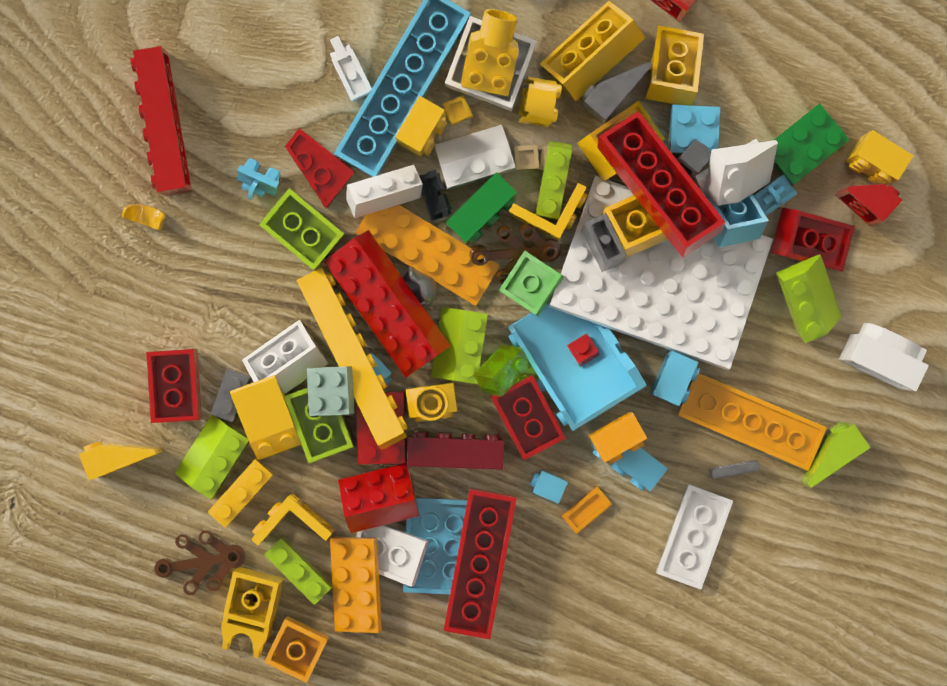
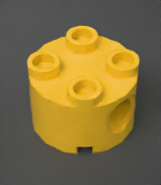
M527 76L524 83L529 85L528 88L522 89L519 106V116L522 117L519 119V122L548 128L549 125H552V122L557 120L558 108H555L556 99L560 98L562 85H558L556 81Z

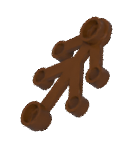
M524 224L520 228L521 236L525 240H531L537 245L536 247H527L512 234L508 226H500L496 232L499 240L509 243L513 249L488 251L484 245H475L469 253L472 262L478 266L485 265L491 260L512 259L503 269L498 270L496 273L498 282L503 285L506 278L500 279L503 274H507L508 277L524 251L544 263L545 261L551 262L556 260L561 254V246L554 239L544 240L535 232L531 224ZM527 229H531L529 234H524ZM508 231L506 236H501L502 232ZM549 249H553L551 253L546 254ZM485 255L482 259L477 260L478 256Z
M204 530L199 534L200 543L204 545L210 544L221 553L211 555L192 542L187 534H181L175 540L176 546L181 549H187L198 558L175 562L168 558H162L156 562L154 570L159 577L166 578L174 571L199 567L192 579L183 586V590L187 595H193L198 591V585L210 568L215 564L223 563L216 575L209 578L206 583L210 591H217L231 568H238L244 563L246 555L243 548L235 544L227 546L214 537L210 530ZM204 533H208L210 535V540L208 542L202 539V535ZM180 537L187 539L186 545L179 543ZM231 552L237 554L236 561H232L229 558ZM161 564H165L168 567L166 573L160 571ZM211 580H216L218 582L217 588L211 587ZM190 583L195 586L193 592L187 590V585Z

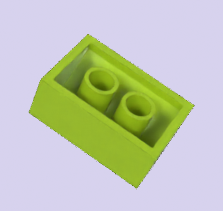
M816 255L776 272L796 332L800 338L807 343L827 335L842 316L821 255Z
M441 307L438 329L446 338L450 347L433 359L431 377L477 384L488 314Z
M211 415L175 471V474L191 488L210 500L214 499L249 445L247 435L223 419Z

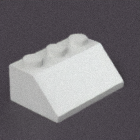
M502 125L435 144L448 190L490 178L496 172L500 175L514 171L516 168Z
M300 320L242 359L254 382L275 375L283 394H286L307 379V368H323L329 364L321 349Z

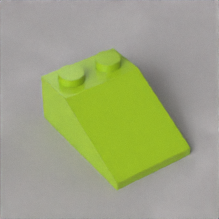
M841 421L830 428L831 433L825 437L809 471L805 473L801 480L804 486L814 487L871 448L855 424L842 423Z

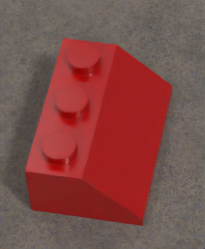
M885 184L849 186L835 194L839 200L869 226L884 222L902 201L898 190L891 185L886 186Z

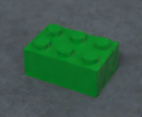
M819 103L774 139L778 142L773 167L781 176L785 175L790 185L793 186L848 142L849 138Z
M496 172L446 221V225L465 245L469 242L474 244L482 237L483 233L481 230L486 225L491 228L500 219L498 214L503 209L507 212L513 203H516L515 197L517 192Z

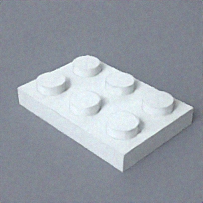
M388 525L357 532L356 537L377 538L380 575L411 587L415 586L429 541Z

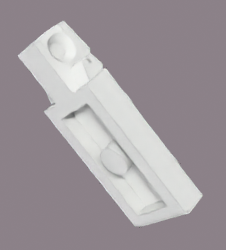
M339 36L331 39V44L335 52L330 53L331 60L351 101L354 102L368 95L372 88L353 49L349 45L343 47Z

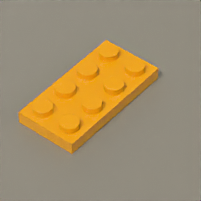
M330 538L335 631L381 632L377 538Z

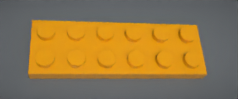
M400 205L365 215L355 234L360 235L369 230L383 251L408 266L432 277L436 283L474 306L478 304L500 265L493 261H488L482 266L475 265L469 255L470 247ZM478 256L477 260L482 259L484 256Z
M698 373L695 381H691L688 388L690 394L686 402L682 403L677 414L678 416L809 471L827 427Z

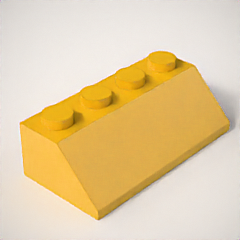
M608 1L546 57L540 65L558 85H562V90L577 101L591 85L596 84L602 79L605 74L646 37L631 17Z

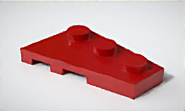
M298 128L285 145V148L306 177L309 185L315 191L325 209H327L354 175L355 171L301 128Z

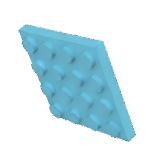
M416 497L420 516L406 520V533L429 542L415 586L411 587L403 584V592L450 594L467 500Z

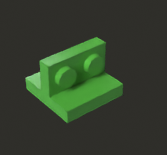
M524 251L499 291L539 317L564 276Z

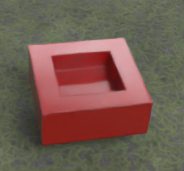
M587 333L567 345L580 367L600 355Z

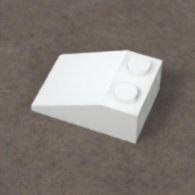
M776 140L713 149L711 151L705 191L717 206L738 203L770 183L778 145Z

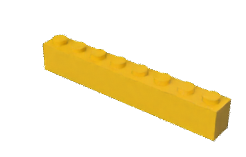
M321 267L298 279L297 282L339 367L352 366L354 398L380 449L383 450L405 439L407 435L404 430L408 429L402 416L397 417L394 409L398 407L392 395L387 397L384 391L387 385L381 374L376 375L373 368L377 365L371 353L366 355L363 347L367 345L361 333L356 335L353 329L356 323L351 313H345L343 306L346 303L340 292L335 293L333 286L336 283L331 273L326 274Z

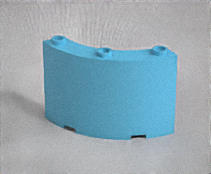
M549 301L539 317L531 312L508 326L512 333L508 337L515 348L520 346L539 377L536 380L542 392L547 391L560 412L557 416L563 426L568 424L572 431L647 385L634 363L622 351L619 342L609 328L549 307L551 302ZM587 333L600 355L580 367L567 345Z

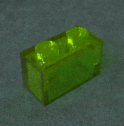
M502 344L474 373V376L482 392L502 397L526 373L531 364L523 348Z

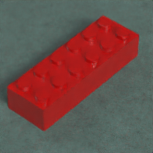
M162 46L134 50V57L130 58L132 70L136 72L138 81H135L134 84L137 96L140 95L142 104L139 105V114L141 119L145 120L146 128H143L144 141L149 143L150 151L147 152V160L149 166H153L154 175H151L152 187L164 196L192 191L169 53Z
M639 111L599 136L597 146L599 151L682 258L722 233L725 225L724 219Z
M369 230L354 237L324 261L405 378L450 347L446 338Z
M470 487L443 631L491 640L517 496Z

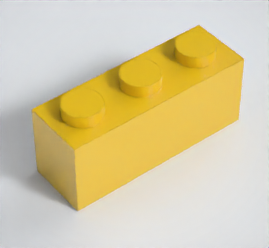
M256 458L211 507L208 513L226 528L274 476L275 472L264 462Z

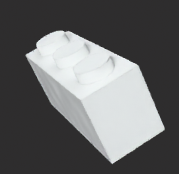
M411 165L347 185L346 200L354 218H358L421 198L423 184L415 166Z

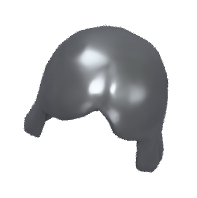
M411 266L408 267L403 279L421 305L426 308L432 304L436 297L437 284L432 277Z

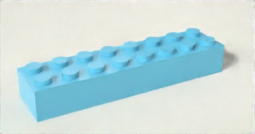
M423 0L334 153L336 157L371 177L380 175L398 144L395 139L396 134L419 95L425 98L463 33L471 16L470 12L449 0Z

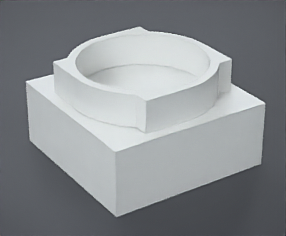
M470 16L446 78L445 87L512 111L537 41L514 32L513 39L518 42L519 52L509 96L461 87V75L470 35L473 32L480 31L482 20Z
M864 323L859 334H850L838 359L900 390L917 391L929 366L922 362L927 352L926 349L892 331L870 323Z

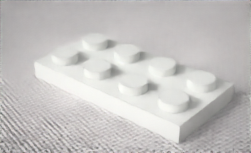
M688 484L656 573L702 589L733 500Z

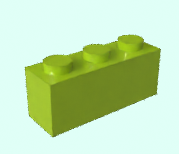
M549 140L536 215L559 219L572 154L571 144Z
M285 536L281 537L264 554L314 605L333 587L332 583Z

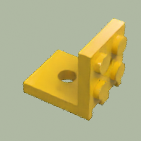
M579 183L577 184L556 225L514 203L508 215L525 224H531L536 230L558 241L564 229L570 230L577 216L573 212L576 207L581 209L588 196V194L584 193L587 187Z
M292 493L283 503L278 502L267 513L270 518L267 521L263 519L253 529L252 533L255 535L251 540L259 546L290 510L325 541L335 529Z

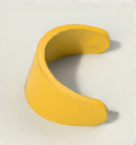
M141 204L128 205L122 212V218L160 231L166 218L163 211Z

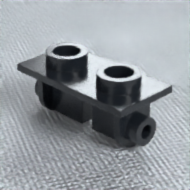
M435 169L426 174L419 175L423 184L421 193L431 221L451 215L450 210L452 207L446 193L441 195L440 190L444 189L440 173H437Z

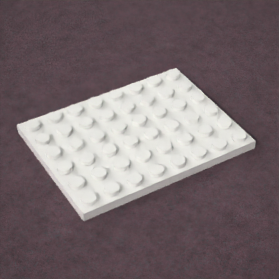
M595 175L561 271V275L564 278L555 289L549 307L729 371L773 239L761 235L760 239L719 248L713 238L684 258L681 257L669 240H665L627 257L622 264L601 272L581 229L585 222L603 215L604 208L633 196V193L624 185L610 180L603 182L600 177Z

